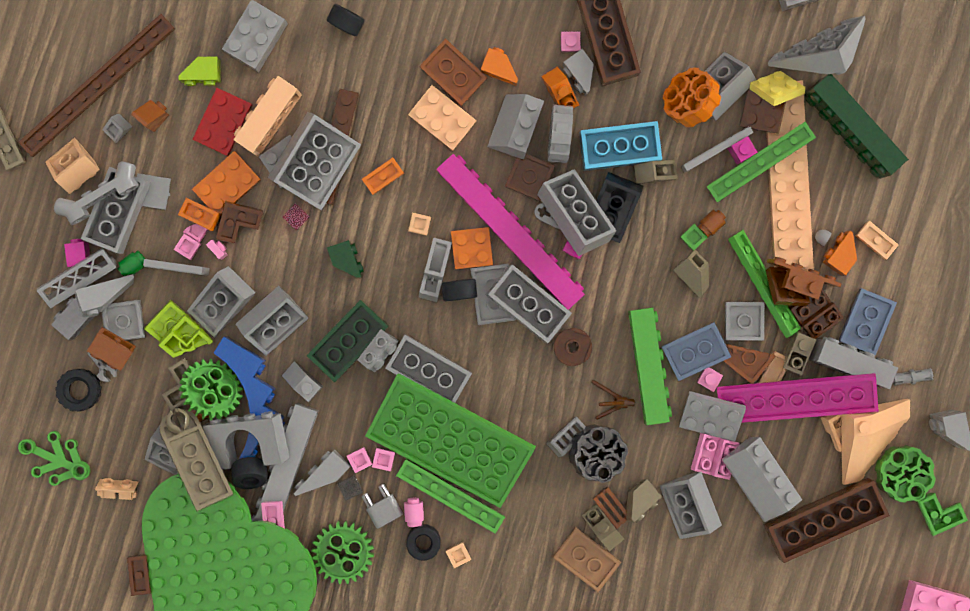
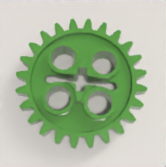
M202 359L200 364L195 362L193 367L189 366L187 372L183 373V378L179 382L182 384L179 391L183 392L180 398H186L183 405H190L189 412L193 409L196 410L195 416L201 413L202 419L209 415L210 421L213 420L215 415L220 420L222 414L227 417L230 414L229 412H234L235 407L240 404L239 401L242 395L239 393L242 392L243 388L238 387L241 382L235 380L237 375L231 374L233 370L231 368L229 370L226 369L227 363L220 366V360L213 364L212 359L208 363ZM210 375L216 376L218 380L212 379ZM194 383L200 384L201 388H197ZM221 391H225L228 396H224ZM204 399L210 400L212 404H207Z
M337 521L336 527L329 524V531L323 528L322 532L324 535L319 533L317 535L320 541L314 540L313 542L317 546L311 550L316 553V555L312 556V559L318 561L315 563V567H321L318 572L319 574L322 572L326 573L324 579L331 576V583L338 579V583L341 584L342 580L345 579L346 583L349 584L350 578L356 582V575L362 578L364 576L362 570L368 572L369 568L366 564L372 565V561L368 559L374 557V553L369 552L374 546L368 545L372 539L365 538L368 532L361 533V526L355 529L354 522L350 527L347 521L344 522L343 526H341L339 521ZM332 537H341L342 543L339 545L335 544ZM354 542L358 543L360 545V550L353 551L350 547V544ZM327 546H331L336 550L328 549ZM342 548L345 549L346 553L344 557L340 556ZM326 555H334L336 559L335 562H328L326 560ZM350 555L358 556L359 559H355L354 557H352V556H350ZM351 561L354 567L347 569L344 567V562Z

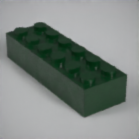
M828 74L820 79L804 94L806 102L819 111L818 114L824 121H828L832 125L831 129L833 132L843 137L845 145L857 153V158L870 167L871 174L876 178L879 177L881 179L892 175L909 160L832 74Z

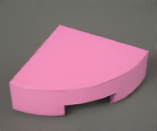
M193 224L187 227L183 233L201 243L208 229L198 224Z

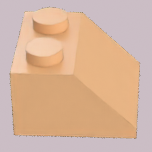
M73 138L45 162L54 180L69 194L74 190H78L86 180L92 178L100 170L94 159L76 138Z

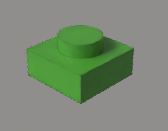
M695 224L680 236L692 251L708 238Z

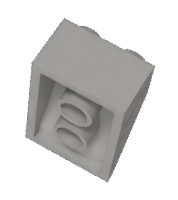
M228 266L214 275L187 312L213 337H216L246 306L256 292Z

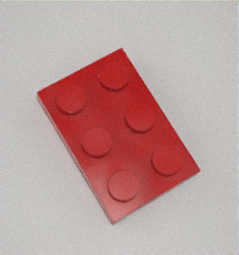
M216 88L192 140L229 156L235 144L234 133L239 126H243L252 104Z

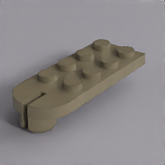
M175 408L174 414L181 426L179 428L176 426L173 413L170 410L161 421L160 435L196 512L233 496V492L198 418L191 411Z

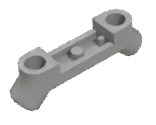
M123 161L119 162L113 180L100 183L98 189L93 192L91 190L85 192L78 201L65 198L57 199L54 205L55 213L67 217L70 225H75L90 217L87 211L89 207L116 191L120 195H127L139 186L134 179L135 165Z

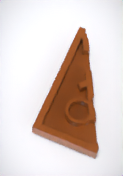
M726 344L731 358L723 362L750 384H754L776 356Z

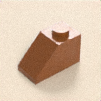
M149 100L131 114L142 125L153 132L169 116L165 111L167 107L160 101L155 103L152 100Z

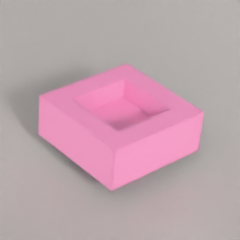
M561 32V52H578L581 50L580 32Z
M184 233L174 250L192 260L201 243Z
M211 240L206 244L218 259L223 260L228 255L225 252L227 248L220 241Z
M706 368L702 371L696 382L714 392L723 375L711 368Z
M365 447L347 455L355 473L373 464Z
M376 448L372 467L391 471L395 452Z

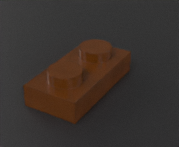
M147 555L128 556L127 563L131 596L151 594Z

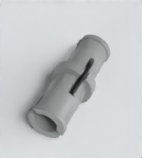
M931 368L915 371L911 369L908 372L896 373L893 385L909 383L913 385L916 382L933 380V371Z

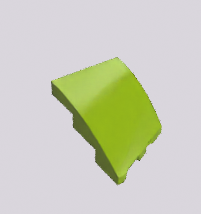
M171 299L144 327L148 333L159 341L158 346L173 358L213 342L212 338Z

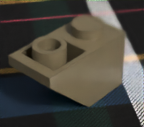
M694 250L674 268V271L700 298L709 288V265Z
M799 332L794 333L786 348L783 368L802 375L816 339Z
M648 479L640 480L628 491L626 520L628 522H639L645 517L644 513L648 509L652 510L659 504L658 500L662 496Z
M597 504L582 515L609 551L624 540Z

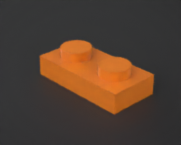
M392 157L362 178L372 195H374L402 176L404 172Z
M188 198L185 199L178 213L179 216L210 231L214 230L221 216L220 213Z

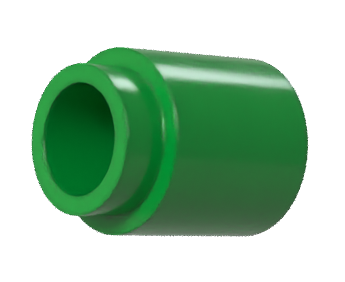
M139 250L135 253L131 252L118 262L119 267L117 269L124 277L132 274L135 275L144 268L145 257Z

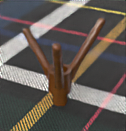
M591 381V383L614 397L612 402H600L598 404L599 406L614 407L596 416V420L621 408L634 407V399L622 397L597 381Z

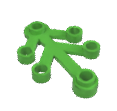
M52 431L47 435V439L51 442L55 454L36 446L32 439H25L19 443L18 449L20 453L24 455L33 453L52 462L44 466L33 467L31 470L32 476L39 478L44 473L64 467L69 471L62 474H53L49 477V483L52 486L59 485L62 481L72 477L76 480L86 479L90 474V466L88 463L81 461L77 451V440L69 439L65 442V448L70 452L73 461L71 462L66 460L59 441L61 435L58 431ZM53 433L57 436L56 440L51 438ZM70 441L74 443V448L69 447ZM27 443L31 444L30 450L26 448ZM79 467L84 469L82 474L78 472ZM36 468L40 469V475L35 473ZM54 476L58 478L57 483L53 482Z

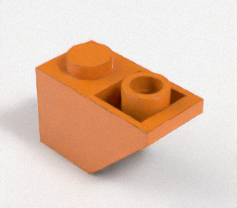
M558 66L541 76L556 105L573 106V109L579 106L568 78Z
M851 231L841 232L835 240L837 243L833 249L829 248L824 255L825 260L823 263L840 276L847 275L857 261L854 236Z

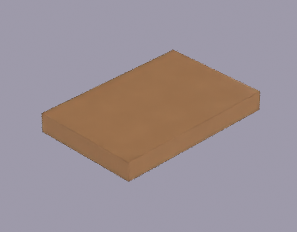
M577 527L572 530L552 556L597 592L601 590L621 564L619 559Z

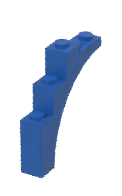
M224 336L214 354L225 361L237 375L245 390L250 413H255L258 416L264 412L272 411L273 414H277V411L266 405V403L270 404L275 397L273 393L275 388L256 377L257 374L260 376L264 371L266 360L231 338ZM281 415L282 423L284 426L285 422H283V419L285 416ZM250 432L239 459L256 457L258 453L256 448L259 442Z

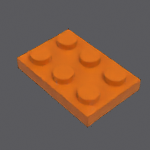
M233 151L192 190L209 209L222 215L225 201L236 203L261 179L238 153Z

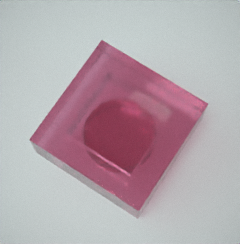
M295 203L282 218L297 231L310 216Z

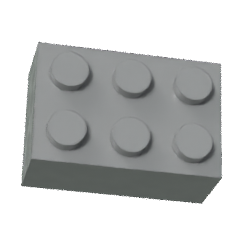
M251 0L222 50L259 73L288 23L281 16Z

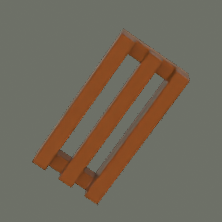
M608 486L593 497V500L616 529L627 521L626 509ZM608 493L625 514L623 518L604 494ZM600 497H602L619 519L617 523L598 500Z

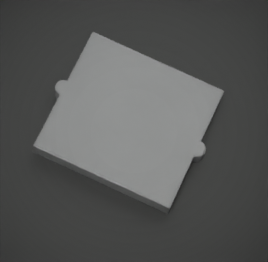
M137 173V178L151 183L142 206L166 210L168 196H170L171 179Z

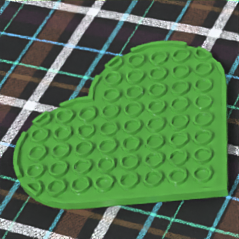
M179 474L163 481L150 495L142 517V537L145 555H147L154 611L310 610L316 594L317 577L315 565L308 549L304 548L298 540L299 538L290 530L284 529L273 522L252 521L244 498H241L230 482L228 484L233 492V496L196 512Z

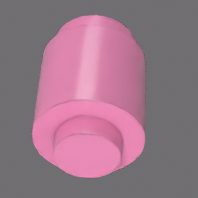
M416 497L408 498V501L404 502L405 522H407L408 527L421 526L422 521H424L423 501H419V498Z

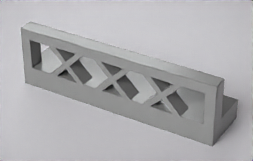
M101 248L41 285L36 291L46 304L52 308L75 294V290L88 286L114 270L117 266V261L113 256H109L104 248ZM100 255L105 258L101 263L94 265L95 258ZM81 267L90 268V269H89L88 271H86L85 273H83V274H81V275H77V272H78V269H79V268H81ZM65 277L74 278L67 284L61 285V279ZM48 287L57 288V290L49 295H46L43 291Z

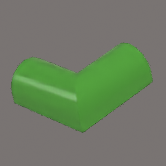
M927 493L925 498L917 501L932 536L968 521L959 502L942 509L935 493Z

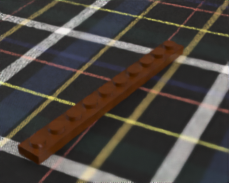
M162 14L156 17L18 143L31 157L38 154L175 30L172 24Z

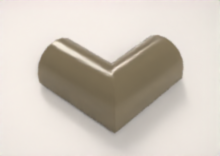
M186 358L168 368L178 383L177 386L162 394L172 411L183 405L186 398H180L183 392L179 391L182 385L179 383L183 378L182 375L185 371L187 372L190 366ZM194 383L197 388H201L200 384Z

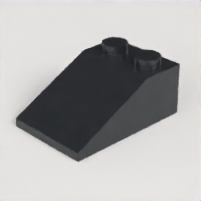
M608 172L596 201L616 230L611 240L620 243L644 186Z

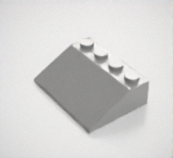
M307 112L267 178L322 210L361 144L315 114Z

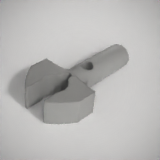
M88 352L89 357L99 368V373L96 375L99 380L111 381L106 376L105 370H109L113 377H117L116 369H112L101 359L93 358Z

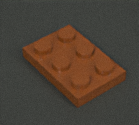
M446 38L419 66L461 107L488 79Z

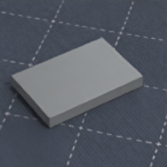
M144 259L143 264L144 267L207 276L210 268L149 259Z
M509 264L471 268L472 279L476 280L477 297L474 300L478 325L516 320L485 295Z

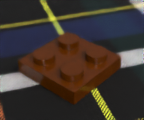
M748 89L740 127H751V129L779 134L786 102L773 106Z
M525 154L524 160L516 158L505 187L540 202L541 199L537 194L543 183L549 181L555 165Z

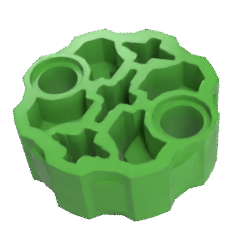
M908 445L893 446L885 450L882 458L876 462V483L880 490L884 491L894 500L903 503L907 501L917 502L925 498L928 490L933 488L936 480L933 471L935 466L931 458L927 457L918 448ZM898 452L899 459L894 462L893 455ZM916 486L917 492L911 495L912 487Z

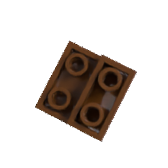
M823 288L819 300L809 297L810 304L807 306L792 305L789 307L798 323L809 337L817 339L844 319L835 303L831 302Z

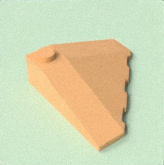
M910 399L878 404L879 412L841 415L843 485L859 482L864 478L865 473L874 465L881 456L882 451L891 443L898 434L899 429L910 418Z

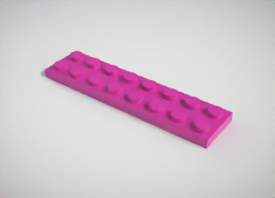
M875 373L717 387L718 399L746 406L741 423L879 412Z

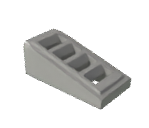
M577 416L547 442V445L558 457L564 456L572 447V437L567 431L569 430L575 435L577 432L572 427L573 425L580 431L586 427ZM562 436L566 438V440L569 442L568 444H566L565 441L561 438ZM556 441H558V443L563 447V449H561V448L558 446V444L556 443Z

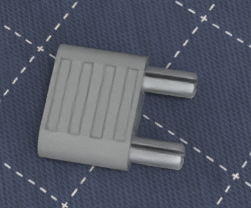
M384 484L378 487L384 498L376 503H372L367 493H365V496L364 494L362 495L367 506L366 511L376 529L403 515L393 494H389Z

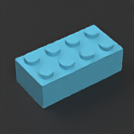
M658 121L588 129L579 132L583 171L631 166L662 160Z

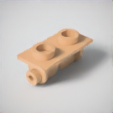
M111 478L100 479L95 490L97 491V496H101V498L115 499L116 493H119V499L133 500V498H137V491L135 490L139 481H131L129 479L113 480Z

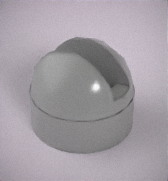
M819 230L815 235V239L820 245L825 246L832 233L827 230Z

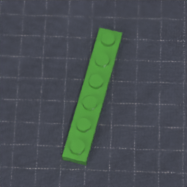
M804 122L709 184L707 188L718 203L814 140L816 136L807 123Z
M741 230L728 240L738 255L741 264L748 272L751 281L759 291L761 298L769 308L771 315H773L779 325L780 330L788 338L801 329L788 305H774L765 271L766 268L744 230Z
M405 459L396 475L495 534L505 519V516L408 459Z

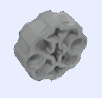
M553 104L548 143L549 162H568L572 137L573 106Z

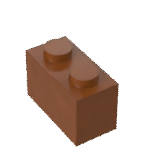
M102 327L87 352L93 358L106 362L112 369L121 371L136 346Z

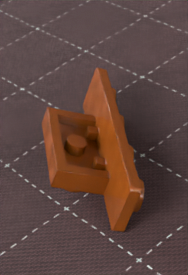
M780 257L767 259L766 263L787 270L782 288L819 300L824 284L832 287H841V283L836 282L835 277L829 275L822 277L819 275L820 272L816 270H803V266L796 263L789 265L785 259Z

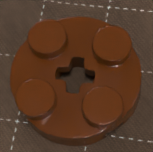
M578 328L564 329L557 335L554 341V353L559 361L565 365H581L589 359L592 353V343L587 333ZM573 341L576 342L578 350L569 352L568 344H572Z

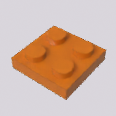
M489 227L451 231L455 269L493 265Z

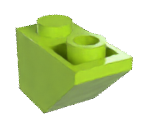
M197 57L179 75V81L184 83L185 86H196V83H204V86H215V83H221V60L218 57Z

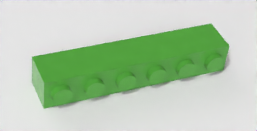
M653 308L628 311L644 424L653 425L670 422L669 417H672L671 407L667 406L666 398H669L668 387L664 386L666 370L661 365V360H664L663 350L659 349L658 341H661L660 331L656 330L655 324L658 322L657 311H654Z

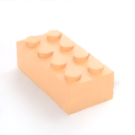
M280 76L270 81L266 94H262L256 102L258 104L254 111L251 110L247 114L243 127L239 126L234 133V141L257 157L262 154L302 96L297 88Z

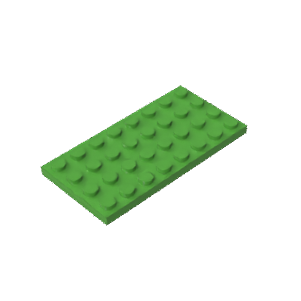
M399 373L395 377L365 437L499 508L503 505L536 447Z

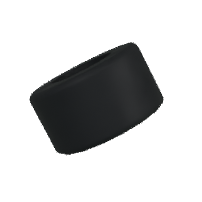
M338 4L333 5L326 19L331 25L352 36H358L365 22L362 17Z
M475 279L441 283L444 301L477 297Z
M245 457L236 460L232 464V483L234 486L241 489H255L266 484L267 465H264L262 459Z
M422 524L410 530L406 539V547L408 553L413 558L419 561H427L436 556L440 549L441 538L439 532L434 527ZM426 535L430 538L431 545L428 549L418 548L416 540L419 536Z

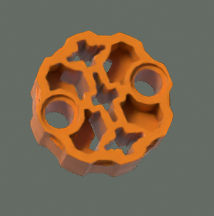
M689 68L687 71L674 76L668 88L665 89L663 94L665 105L663 109L674 121L681 123L685 127H694L698 123L706 122L712 117L713 111L720 104V85L709 73L703 72L699 68Z

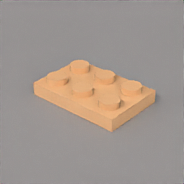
M433 85L430 86L408 114L409 117L452 151H454L477 122V120Z

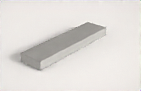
M751 127L745 128L685 163L681 167L683 172L691 170L754 133Z

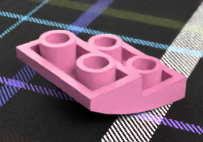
M700 433L691 470L730 480L731 473L722 459L738 447L740 443Z

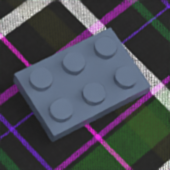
M859 288L838 341L854 346L863 352L866 351L876 355L897 302Z
M715 322L662 346L678 381L731 358V354Z

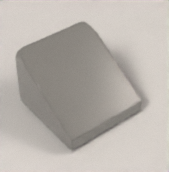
M116 114L108 120L102 130L117 143L132 128V125L120 114Z

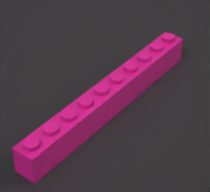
M452 154L436 169L437 172L558 302L569 310L585 295L582 292L584 288L579 282L576 281L574 283L569 278L571 274L564 267L561 269L556 264L558 260L551 253L547 254L543 250L545 246L538 239L534 240L530 236L532 232L525 225L521 227L517 222L519 218L512 211L507 212L504 208L506 204L499 197L496 199L491 194L492 189L486 183L482 185L479 182V175L473 169L469 171L465 167L466 161L460 155L456 157Z

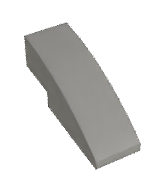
M433 238L419 298L434 302L438 301L452 242Z

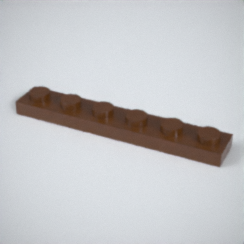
M339 89L331 125L349 136L359 93ZM337 185L326 204L333 205Z

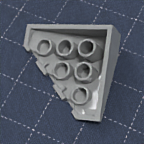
M865 16L846 19L840 22L841 25L836 26L832 30L827 28L817 33V36L808 42L805 39L792 45L793 48L785 53L780 51L774 54L769 60L768 66L821 74L835 73L839 75L845 73L853 62L866 20Z

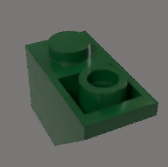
M348 240L327 247L334 267L356 278H362L361 273L364 272L361 261L357 262L355 255L358 254L355 243L351 244Z

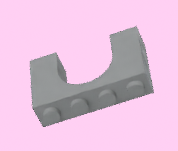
M268 411L258 416L255 413H250L238 418V415H232L220 420L215 417L212 421L209 419V423L203 425L204 433L221 469H230L232 464L238 460L234 445V436L237 430L248 431L256 437L260 445L264 465L282 464L290 458L281 413L273 414L272 411Z

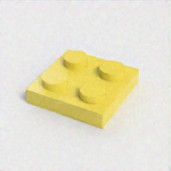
M782 71L774 72L750 82V90L773 106L805 94V87Z

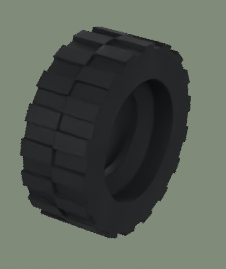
M69 370L62 374L61 378L57 381V387H55L56 398L69 411L79 412L92 408L99 401V397H101L102 386H100V380L89 370ZM78 380L83 381L88 387L86 397L80 400L73 398L69 392L70 385Z

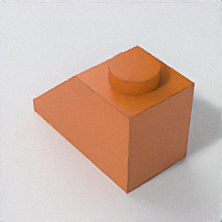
M496 47L493 49L489 48L481 67V72L516 86L518 78L508 56L504 54L502 49Z

